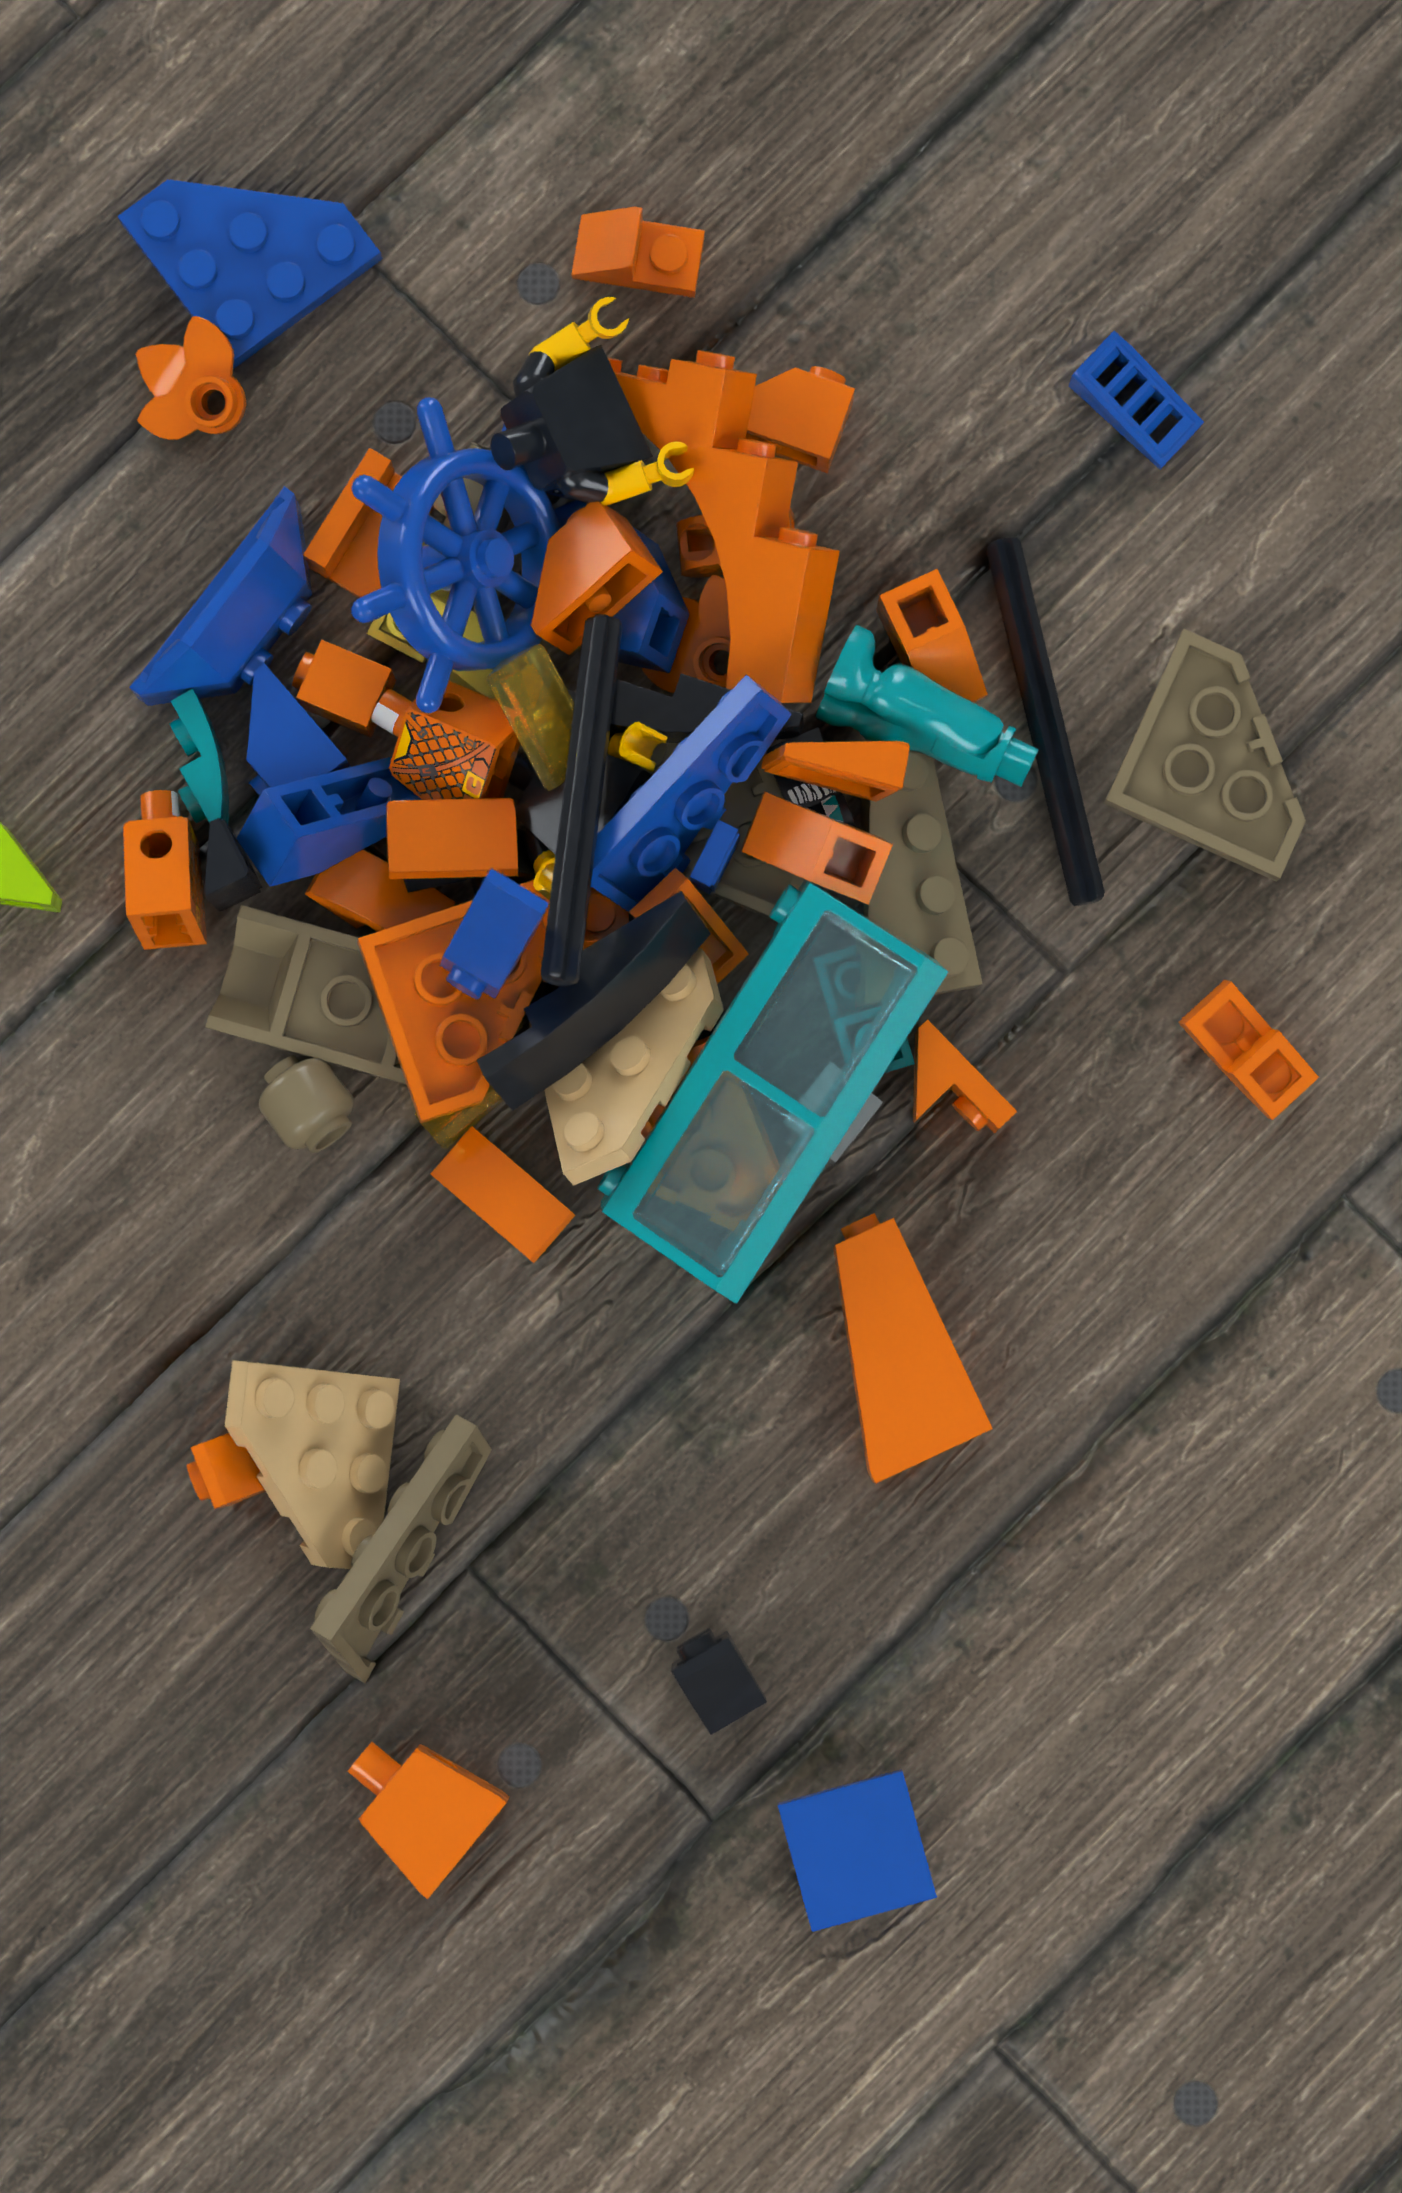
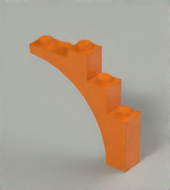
M697 350L695 362L671 359L669 370L639 365L637 376L621 373L623 361L607 357L641 432L660 450L671 442H682L688 446L685 453L671 456L668 459L678 473L694 468L693 476L686 485L693 493L715 541L727 589L730 628L726 688L733 689L747 674L780 703H812L840 551L817 546L818 534L786 528L798 462L775 457L777 445L745 439L757 374L733 369L734 356Z

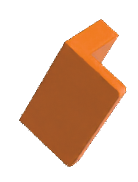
M371 448L366 452L303 554L311 570L358 598L382 588L377 552L379 530L383 516L353 495L352 483L360 475H367L393 491L402 478L401 475L394 471L390 459ZM432 506V508H431V510H430L429 515L431 514V512H432L433 509H434L433 506Z

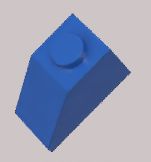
M263 663L254 670L246 760L257 774L248 782L256 793L260 796L263 789L351 767L346 757L267 665Z

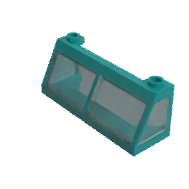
M805 879L799 889L789 884L777 900L769 915L771 919L778 922L773 932V938L650 1130L634 1159L629 1163L605 1172L597 1187V1190L605 1194L600 1202L601 1210L604 1214L736 1304L949 972L934 958L815 883Z

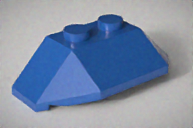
M285 486L282 488L269 508L148 665L130 685L129 688L135 696L147 706L171 703V700L191 689L201 699L236 694L244 682L252 686L254 670L263 663L269 667L273 660V655L268 651L281 634L285 632L291 636L305 621L312 608V605L307 602L312 595L309 567L303 556L306 545L301 508L292 491Z

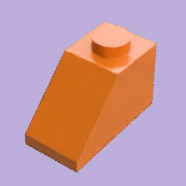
M812 366L809 372L796 367L755 386L745 439L777 445L776 456L796 461L799 464L828 474L853 405L855 388L845 385V377L827 368Z
M599 501L589 502L585 507L574 512L568 518L566 524L548 539L531 627L536 635L568 655L582 644L584 625L588 618L594 617L596 614H606L609 617H613L663 572L625 517L608 505L604 506Z

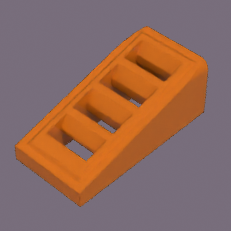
M901 741L791 742L764 755L761 769H765L764 772L877 802L903 788L910 744Z

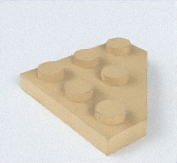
M699 948L673 980L617 1035L569 1074L544 1090L562 1171L573 1186L629 1163L634 1159L645 1141L640 1132L657 1104L666 1106L691 1065L687 1055L703 1029L711 1032L724 1011L711 960L702 948Z
M232 1360L225 1419L227 1431L237 1446L246 1447L261 1471L256 1476L279 1514L291 1519L304 1540L300 1547L311 1565L351 1569L352 1558L359 1544L366 1537L374 1535L384 1521L400 1379Z

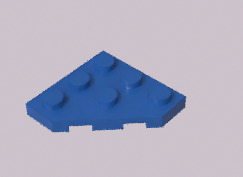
M167 179L118 215L122 226L192 317L198 316L209 320L229 339L234 350L233 369L382 260L379 249L347 207L339 202Z

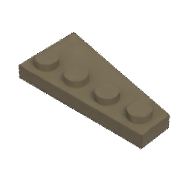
M909 750L903 788L877 802L861 798V830L879 836L893 844L869 905L864 903V915L934 958L949 971L934 995L975 988L983 983L934 760L930 756ZM859 930V955L863 956V984L858 986V1009L883 1005L882 1002L890 991L897 971L905 959Z
M457 1414L446 1430H440L432 1437L425 1450L424 1462L410 1482L402 1484L396 1490L390 1500L388 1515L374 1535L366 1537L359 1544L352 1558V1568L339 1587L329 1591L317 1607L315 1622L310 1628L342 1669L363 1683L367 1682L376 1665L375 1662L366 1657L380 1631L392 1635L404 1613L397 1606L400 1594L408 1579L414 1578L417 1575L423 1577L435 1556L433 1553L436 1546L434 1531L439 1522L443 1525L453 1523L492 1451L477 1425Z

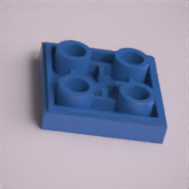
M902 1769L777 1803L812 1932L937 1898Z

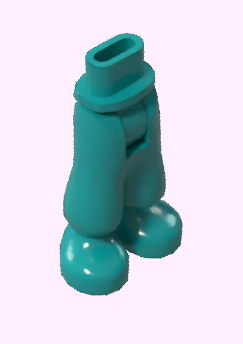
M859 625L854 627L824 691L825 695L816 713V719L832 726L852 727L868 741H901L909 743V750L930 756L959 771L974 776L977 775V779L992 783L995 776H998L1022 787L1039 749L1013 738L1016 728L1010 725L1006 732L1003 733L1004 724L999 717L944 688L910 666L900 663L892 665L884 672L876 670L873 664L875 639L872 632Z

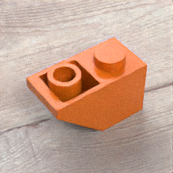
M938 569L879 595L876 611L901 664L920 671L944 688L973 703L988 696L966 627Z
M764 791L740 851L807 881L869 905L893 844L879 836Z
M229 1433L190 1447L195 1458L194 1462L187 1464L190 1480L198 1498L201 1501L207 1498L211 1499L214 1509L231 1506L266 1492L256 1477L261 1471L246 1447L237 1446Z

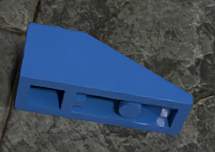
M392 756L263 789L236 839L270 887L319 874L386 837V805L389 801L422 800L392 776L389 769Z
M491 868L442 957L440 966L449 971L446 977L447 982L472 998L479 999L484 992L495 999L535 935L549 903Z

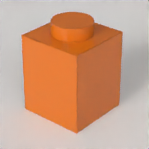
M321 639L315 655L309 652L303 655L295 672L292 687L299 689L296 698L304 710L372 737L377 726L371 720L373 711L383 694L389 689H393L396 678L391 668Z

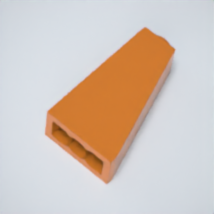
M873 1213L841 1228L840 1230L845 1240L836 1244L833 1247L867 1471L872 1482L876 1484L993 1428L894 1218L880 1224L876 1214Z

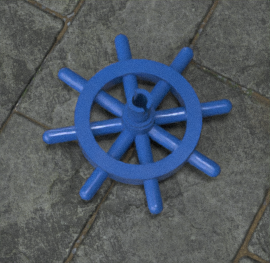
M426 397L418 403L417 416L429 456L411 467L400 479L393 491L367 475H360L352 483L353 495L383 516L380 524L377 552L382 588L354 601L352 615L358 622L369 623L390 613L398 629L409 644L428 659L416 696L417 707L422 712L429 714L439 709L452 670L476 671L492 669L502 703L527 714L529 701L517 661L526 657L543 640L532 629L531 621L548 539L566 524L568 518L574 512L585 507L587 504L580 500H573L554 509L545 491L541 492L533 487L523 466L506 471L497 465L491 450L479 448L455 450L440 402L435 398ZM503 424L502 431L507 430L505 424ZM463 478L473 480L484 486L475 515L472 511ZM440 494L450 528L429 515L435 500ZM505 507L515 527L500 533L496 530ZM520 552L522 556V576L512 570L514 555ZM440 589L447 592L450 591L442 617L430 594ZM496 591L515 602L514 609L506 622ZM473 605L484 641L479 643L463 637Z

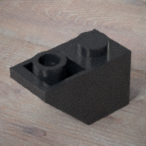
M708 1628L676 1647L678 1649L676 1652L680 1659L672 1663L671 1672L710 1735L767 1702L764 1693L728 1631L715 1638L711 1629Z

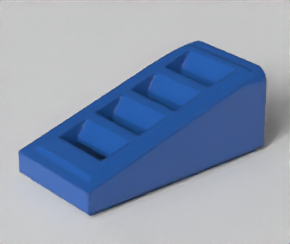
M1115 330L1073 373L1068 385L1160 470L1204 424V421ZM1114 362L1121 368V371L1103 388L1096 379ZM1133 379L1141 387L1121 406L1114 398ZM1152 396L1159 403V406L1139 425L1132 416ZM1169 414L1173 415L1179 422L1157 444L1149 435Z

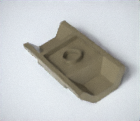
M241 905L237 916L234 946L220 994L208 1015L205 1028L407 1085L357 943L358 937Z

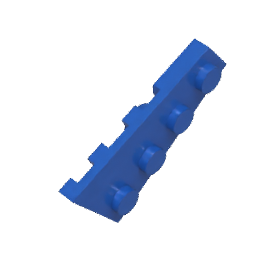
M746 674L733 689L722 696L715 709L688 737L676 746L673 754L645 784L638 787L632 793L629 801L597 833L591 887L629 912L673 869L676 868L683 873L691 862L685 851L700 829L713 830L718 819L720 820L726 811L724 807V794L733 782H744L748 779L792 714L773 695Z

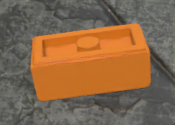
M513 799L393 800L387 803L386 839L389 879L486 877L491 868L504 876H518L516 810Z

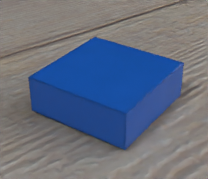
M718 819L690 875V882L694 887L708 894L715 892L740 842V834L737 828Z

